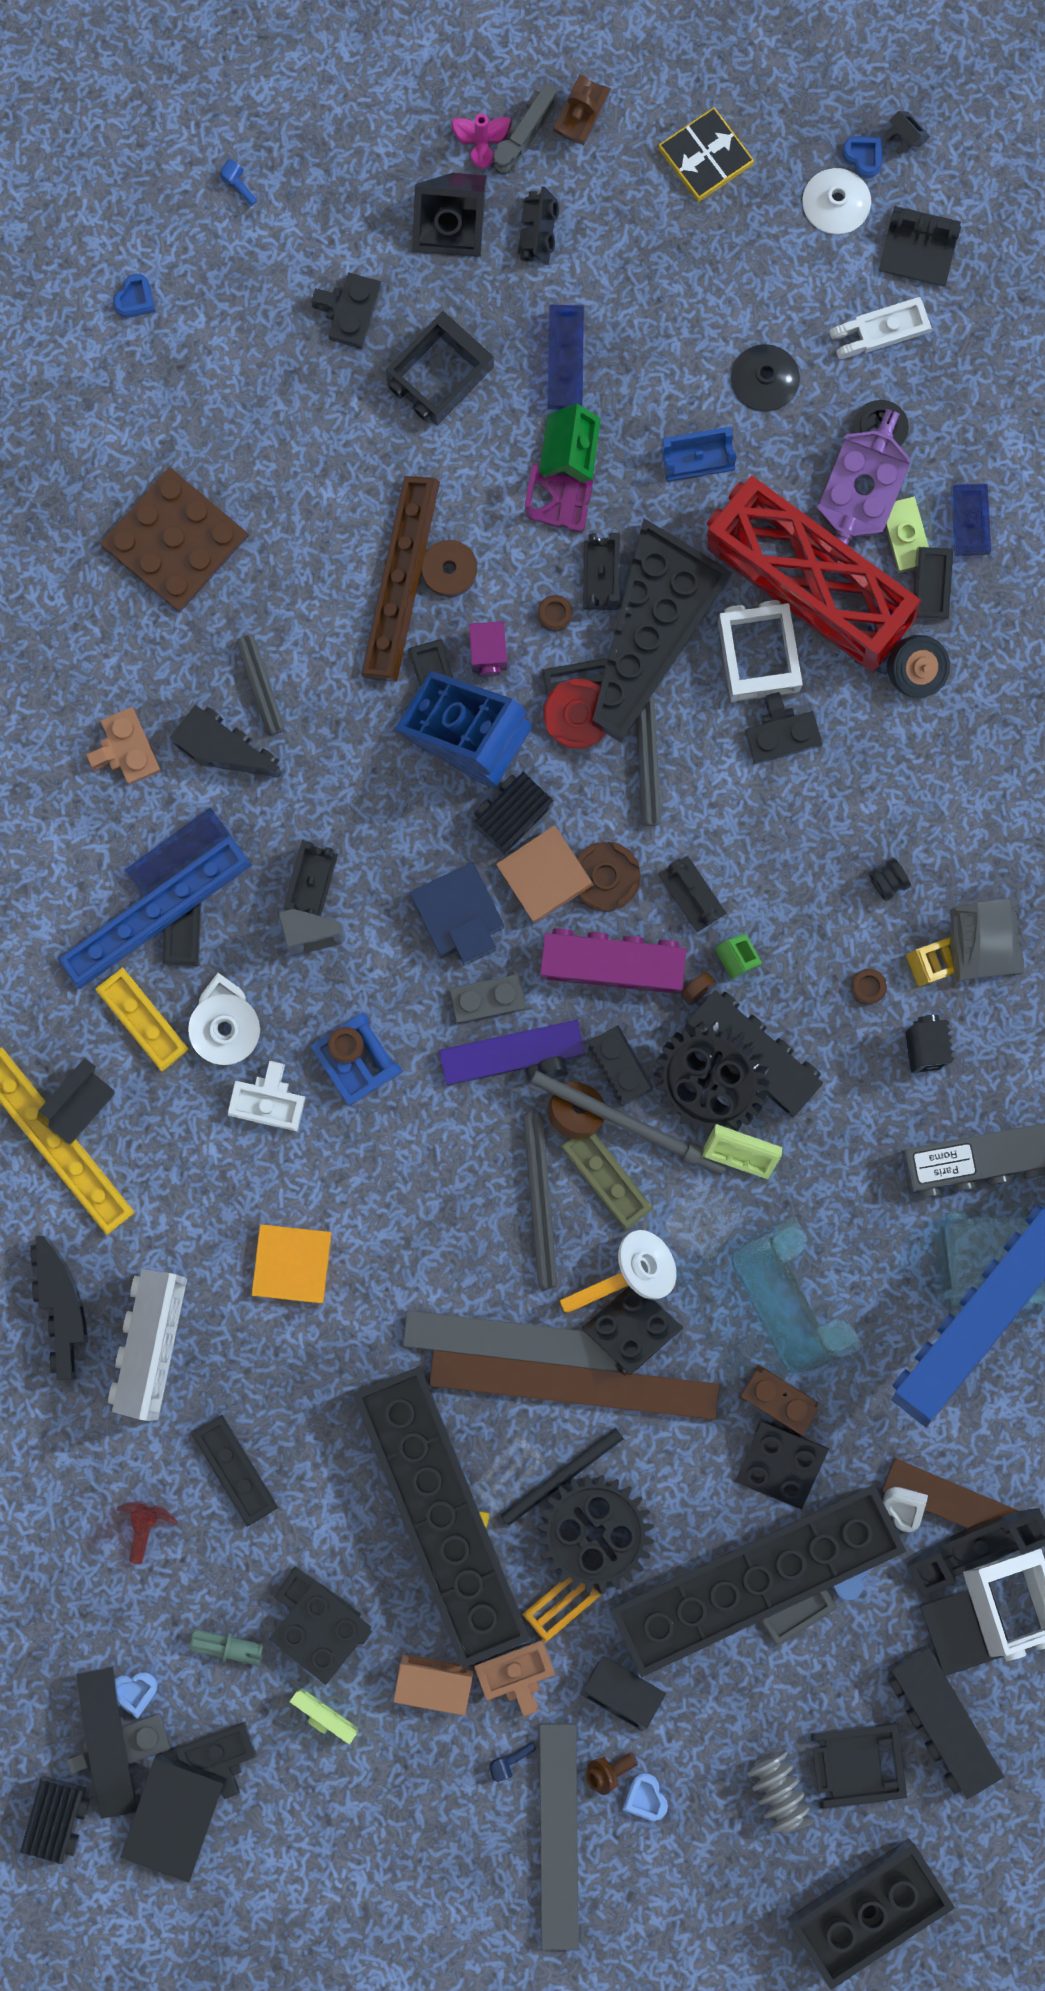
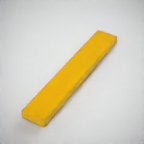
M1 1047L0 1103L104 1233L109 1235L133 1216L135 1211L77 1139L71 1145H68L37 1120L38 1110L46 1101Z

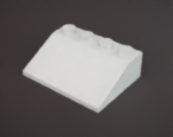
M141 1269L140 1276H134L130 1297H135L133 1312L127 1311L123 1325V1332L128 1333L126 1346L119 1347L115 1367L121 1369L118 1383L112 1382L108 1397V1403L113 1404L112 1412L145 1421L159 1419L187 1278L177 1274Z

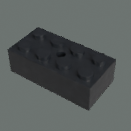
M908 1838L786 1919L828 1987L832 1990L955 1909L916 1845ZM874 1905L875 1913L873 1916L865 1917L862 1915L866 1907Z

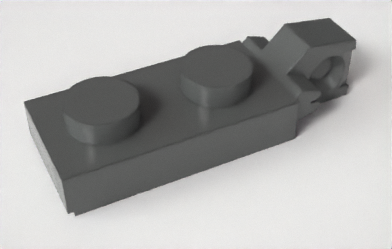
M161 1713L122 1726L129 1764L172 1748ZM86 1742L82 1743L85 1752L67 1759L71 1774L90 1767Z

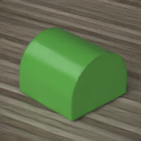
M745 933L726 940L714 949L731 980L750 972L762 964Z

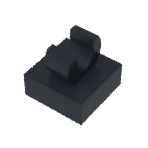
M898 111L889 120L895 128L888 130L884 135L886 141H891L896 135L901 136L902 144L897 148V154L908 152L911 146L920 147L930 138V135L907 111Z

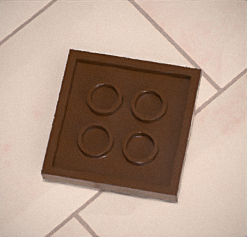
M169 467L100 544L180 613L249 535Z

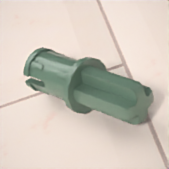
M195 1629L192 1633L189 1647L192 1651L222 1657V1662L230 1659L258 1667L264 1643L234 1638L232 1633L225 1636Z

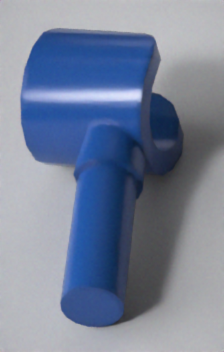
M228 159L221 168V180L238 190L245 200L253 206L257 199L243 182L238 179L243 172V168L234 160Z

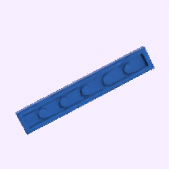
M229 835L58 959L75 986L79 989L83 988L247 870L252 864L232 836Z

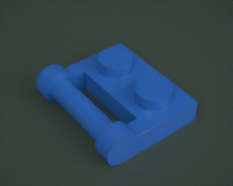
M365 1012L354 1017L339 1028L350 1027L359 1032L365 1047L381 1070L374 1077H372L361 1058L349 1064L339 1063L332 1058L328 1050V1040L333 1032L310 1046L349 1107L403 1072L398 1063L393 1064L369 1027L368 1023H370V1020Z

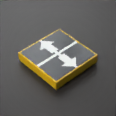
M715 107L658 146V150L698 203L754 164V159Z

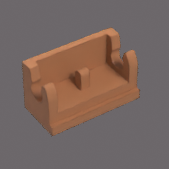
M403 1654L394 1703L465 1716L474 1667L467 1666L462 1668L461 1664Z

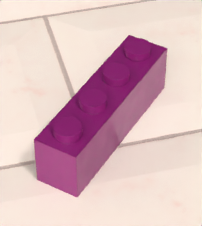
M554 928L552 933H545L540 979L673 994H681L687 948L679 947V942L658 940V945L645 944L644 938L636 936H623L622 941L608 940V934L599 932H588L587 937L573 936L574 931L561 928Z

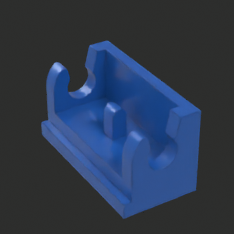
M725 427L663 438L661 453L667 482L734 471L736 451H733L732 428Z

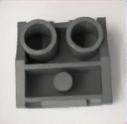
M1019 900L983 901L950 909V951L956 982L974 978L1009 974L1020 975L1024 973L1018 915Z

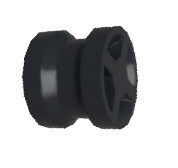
M893 857L887 860L885 866L881 869L874 868L868 872L873 886L886 902L892 899L894 893L898 890L905 891L911 887L906 872Z

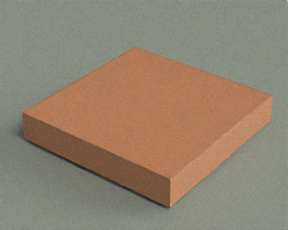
M555 825L496 864L535 924L594 885Z

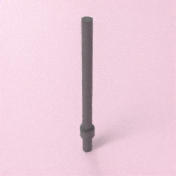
M537 1070L530 1080L531 1084L681 1156V1161L693 1167L698 1164L720 1176L726 1169L727 1165L702 1157L703 1147L691 1141L687 1144Z

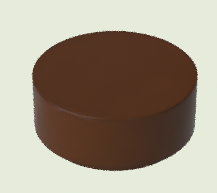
M551 595L542 600L538 608V619L545 629L555 632L561 631L571 623L573 609L566 598L560 595Z
M874 969L861 970L854 976L851 982L853 997L864 1005L878 1003L887 991L885 977Z
M702 973L684 987L681 996L689 1005H692L708 994L715 987L716 981L709 973Z
M342 1027L330 1035L328 1050L334 1060L339 1063L349 1064L361 1057L364 1050V1042L359 1032L355 1029Z

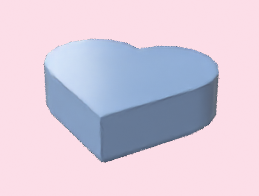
M140 1672L133 1678L122 1675L115 1679L119 1706L137 1719L157 1691L158 1683L156 1678L148 1672Z
M640 1773L634 1777L622 1810L648 1820H660L667 1813V1800L663 1794L659 1793V1783L655 1776L650 1773Z

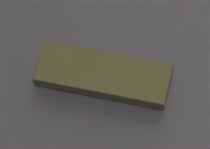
M596 1134L586 1139L569 1138L560 1145V1148L625 1231L654 1209Z

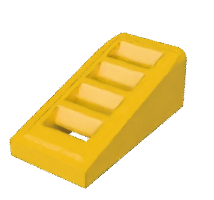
M951 937L916 949L906 955L919 987L955 974L949 949ZM937 950H939L946 966L944 970H942L935 953Z

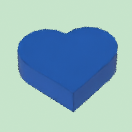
M854 136L845 141L842 156L847 163L855 165V169L860 176L872 178L879 173L882 165V137Z
M132 274L125 279L123 289L118 291L113 298V306L116 313L122 317L129 318L156 312L151 287L144 275Z

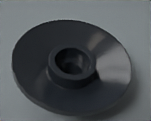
M769 344L756 345L745 350L736 359L731 372V384L735 395L744 405L757 411L768 412L784 407L794 398L800 383L799 369L793 357L784 349ZM767 369L772 372L773 376L769 379H764L761 377L760 372Z

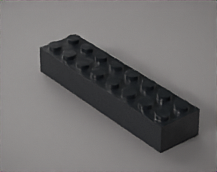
M418 1366L353 1393L461 1667H467L529 1641L530 1635L422 1367Z
M874 1484L610 1608V1611L642 1678L907 1551Z

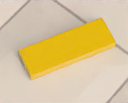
M123 967L95 989L161 1072L189 1051V1048Z

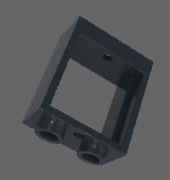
M442 311L386 369L387 386L398 398L402 399L405 396L414 404L412 409L422 420L427 422L430 419L438 426L494 368V356ZM441 337L471 364L474 369L436 408L405 380L403 375Z

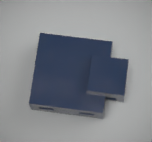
M474 862L409 892L440 958L457 951L463 965L466 966L496 951V946L490 935L504 929V923Z

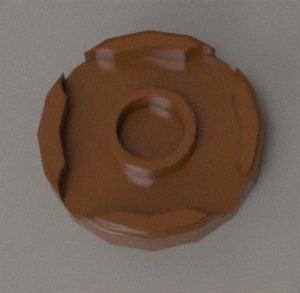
M598 842L590 844L578 854V861L594 884L577 896L582 904L596 911L610 912L621 909L632 901L639 889L641 873L638 861L629 849L615 842Z

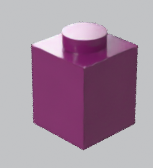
M504 621L469 624L472 672H480L482 677L500 675V670H507Z

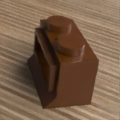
M759 1364L738 1395L742 1400L750 1402L800 1436H803L819 1410L817 1409L819 1402Z

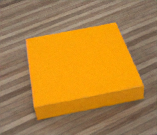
M260 1224L252 1296L324 1304L332 1232Z

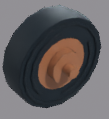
M912 635L902 639L893 647L888 658L887 672L890 682L900 693L912 698H926L937 693L945 685L950 674V659L947 650L938 640L926 635Z

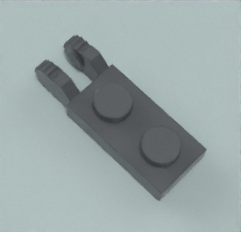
M546 82L540 92L536 90L531 95L526 105L527 113L522 120L517 118L508 132L510 140L501 141L497 146V150L493 153L495 171H498V174L506 175L513 171L512 168H515L556 106L557 88Z

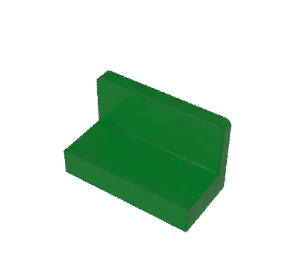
M578 403L548 414L539 474L543 477H548L564 471L581 483L592 480L601 418Z

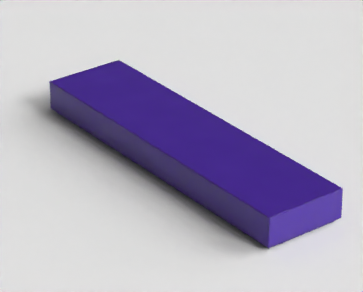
M577 1019L441 1049L439 1053L446 1085L448 1086L525 1069L550 1057L561 1056L566 1060L584 1056L585 1050Z

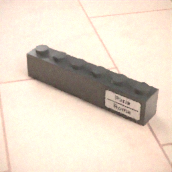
M1045 1123L904 1149L901 1151L909 1194L919 1192L920 1198L940 1195V1188L954 1186V1191L958 1192L976 1188L975 1181L989 1179L990 1185L1010 1182V1175L1024 1173L1025 1179L1045 1175Z

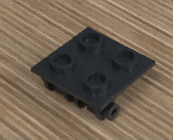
M894 206L879 271L946 287L956 241L961 229V221Z
M630 1286L582 1327V1330L617 1362L615 1366L624 1376L627 1373L632 1375L683 1329V1326L657 1302L640 1296Z
M761 1421L756 1428L755 1437L735 1482L802 1509L829 1448L772 1425L769 1422Z
M315 1581L269 1640L326 1685L371 1629V1626Z

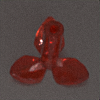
M129 1502L117 1507V1511L131 1512V1524L135 1533L129 1561L134 1564L143 1563L150 1529L154 1526L157 1519L165 1520L175 1526L178 1525L175 1517L158 1505L149 1508L144 1502Z

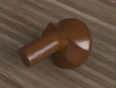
M632 1752L612 1764H609L605 1757L592 1760L588 1764L587 1782L594 1791L601 1795H607L619 1786L617 1777L637 1766L638 1761Z

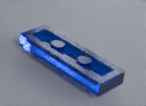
M549 305L548 409L560 410L577 403L581 406L583 404L584 305Z
M210 807L126 868L125 871L142 894L146 896L231 834Z

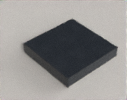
M989 1584V1588H990V1591H991V1594H992V1597H993V1600H994V1603H995V1606H996V1609H997V1613H998V1616H999V1619H1000V1622H1001V1625H1002V1628H1003V1631H1004V1634H1005V1638H1006V1641H1008V1637H1007V1634H1006V1631H1005V1628H1004V1625H1003V1622H1002V1619H1001V1616H1000V1613H999V1610H998V1607H997V1604H996V1601H995V1598H994V1595H993L991 1586H990V1584ZM968 1589L919 1605L939 1666L945 1676L1004 1657L989 1656Z

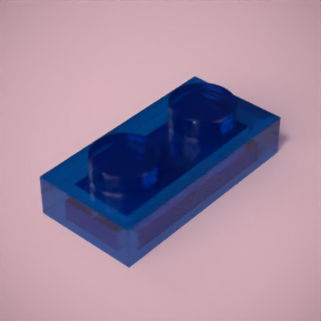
M988 484L952 485L954 555H989L991 553Z

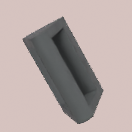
M296 909L279 912L287 946L292 956L340 945L346 939L342 925L338 921Z

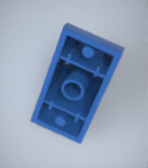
M430 670L394 730L422 749L442 758L448 764L479 783L496 788L533 727L525 719L527 711L514 699Z

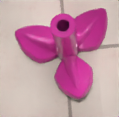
M482 113L476 115L475 122L463 118L452 119V129L455 137L465 145L476 143V146L470 153L471 162L480 169L489 167L493 162L494 152L487 144H499L507 138L511 128V119L509 117H500L488 122V117Z

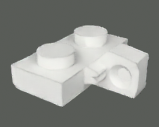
M269 1061L266 1077H257L255 1085L235 1081L228 1116L298 1132L306 1097L287 1093L289 1084L281 1082L285 1064Z

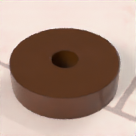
M440 541L431 546L424 555L422 564L423 580L427 587L439 596L456 597L462 595L472 587L477 577L475 555L469 547L459 541ZM446 564H453L456 567L455 572L452 574L445 573L443 567Z
M580 1082L566 1083V1085L605 1103L601 1095L591 1086ZM554 1094L548 1104V1116L551 1124L559 1133L571 1139H586L593 1136L605 1120ZM573 1107L578 1108L581 1114L574 1112Z

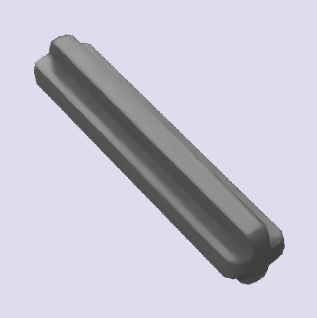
M253 635L242 636L237 639V645L268 735L279 734L285 730V726L255 637Z

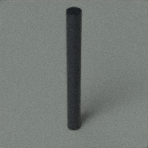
M615 1427L500 1514L501 1517L510 1526L554 1493L560 1486H563L624 1440L623 1436Z

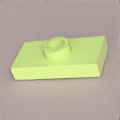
M915 496L895 501L885 526L898 573L914 570L917 547H929Z
M716 1124L703 1147L702 1157L769 1179L782 1156V1147Z
M299 1688L290 1700V1703L310 1716L307 1722L323 1734H326L329 1730L350 1745L358 1733V1727L303 1688Z

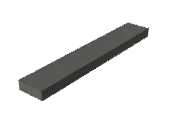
M407 1310L404 1347L616 1372L618 1370L615 1366L617 1362L584 1331Z
M540 1723L542 1950H579L576 1723Z

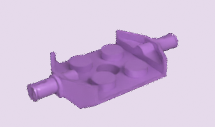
M885 410L886 412L880 427L876 431L845 435L839 456L820 504L817 506L819 511L836 529V537L846 545H848L849 540H852L853 537L883 533L910 466L911 459L893 439L892 432L900 416L895 411L890 423L887 424L892 410ZM860 476H869L875 483L874 490L868 495H860L854 488L855 481Z

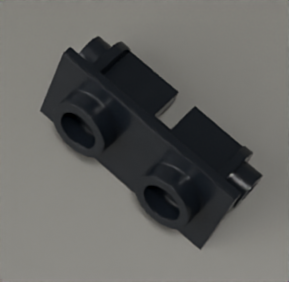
M541 186V193L530 191L528 197L524 199L522 223L524 225H533V228L521 229L518 253L521 254L520 259L522 261L532 262L534 261V256H537L545 265H549L550 253L555 249L553 230L554 222L559 217V203L545 186Z
M688 855L681 860L679 858L668 865L669 868L658 874L697 933L727 914Z

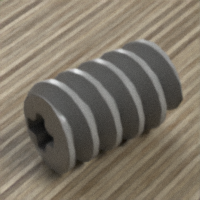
M786 1750L772 1753L757 1760L754 1763V1767L746 1773L748 1777L760 1778V1781L752 1789L753 1791H765L766 1793L758 1800V1804L771 1806V1809L763 1815L764 1819L776 1818L777 1822L769 1828L770 1833H790L804 1828L815 1821L812 1817H804L810 1811L809 1805L798 1803L805 1796L804 1792L799 1789L792 1790L799 1782L797 1776H786L793 1769L792 1763L780 1762L787 1756Z

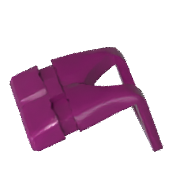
M533 464L525 500L526 517L560 529L562 526L568 528V531L582 533L585 530L588 514L586 505L590 503L593 479L581 483L575 478H570V475L543 477L539 474L538 464ZM534 484L543 486L553 497L551 502L537 509H533L532 501Z

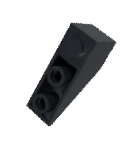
M195 704L170 736L174 746L200 765L278 778L282 774L280 767L277 766L278 758L264 748L260 752L249 745L251 739L236 727L230 731L221 724L224 719L209 707L202 710Z

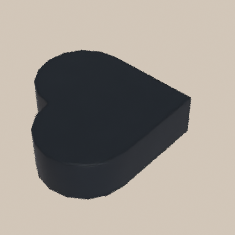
M561 1056L541 1060L539 1063L528 1066L525 1069L528 1083H530L536 1070L551 1078L568 1075L565 1060Z

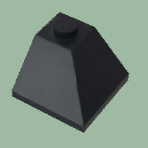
M450 173L415 184L412 252L481 257L487 175Z

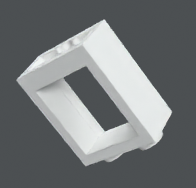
M771 600L760 603L759 608L745 609V606L737 605L728 607L724 610L725 613L719 614L718 627L731 702L763 698L766 695L780 692V695L800 692L803 684L789 603L780 604L778 600ZM780 618L789 673L739 680L731 625Z
M1041 1549L1024 1555L1020 1552L963 1572L990 1657L1004 1656L1005 1661H1011L1026 1656L1025 1649L1035 1646L1036 1650L1045 1649V1559ZM1023 1571L1041 1629L1006 1641L988 1582Z

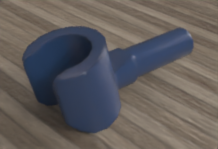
M530 1742L513 1754L493 1760L489 1766L492 1779L499 1782L513 1777L510 1765L517 1763L535 1751L536 1747L533 1742Z

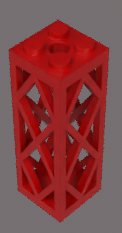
M751 475L745 484L740 481L731 491L728 497L731 501L724 510L718 508L707 522L709 527L706 535L708 537L707 550L772 599L780 601V604L789 603L792 614L874 673L915 622L921 599ZM752 518L765 519L779 530L752 527L750 521ZM756 537L790 541L797 559L763 555ZM775 567L801 569L804 578L786 576ZM821 571L839 573L851 583L824 580ZM803 588H809L810 593ZM829 591L862 594L869 613L837 610ZM848 621L873 623L877 632L859 630Z

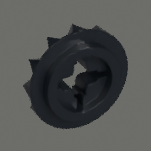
M874 400L859 409L853 422L854 433L870 431V429L875 427L876 415L878 420L882 422L886 409L892 410L887 424L890 423L894 411L899 413L900 416L897 419L892 434L900 447L902 446L908 435L909 424L906 414L898 405L887 400Z

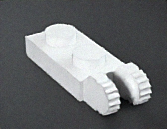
M917 297L857 316L855 320L830 329L829 332L834 340L858 332L859 341L846 344L836 351L839 359H845L858 355L863 351L868 353L930 333L932 328L921 297Z

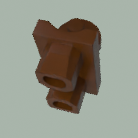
M579 74L553 127V132L584 146L610 94L611 88L596 84Z

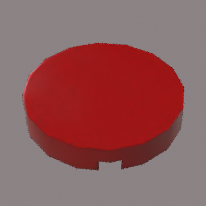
M572 678L559 683L549 692L543 704V721L547 732L556 742L568 748L584 749L596 744L606 735V733L592 725L601 689L599 685L587 679Z

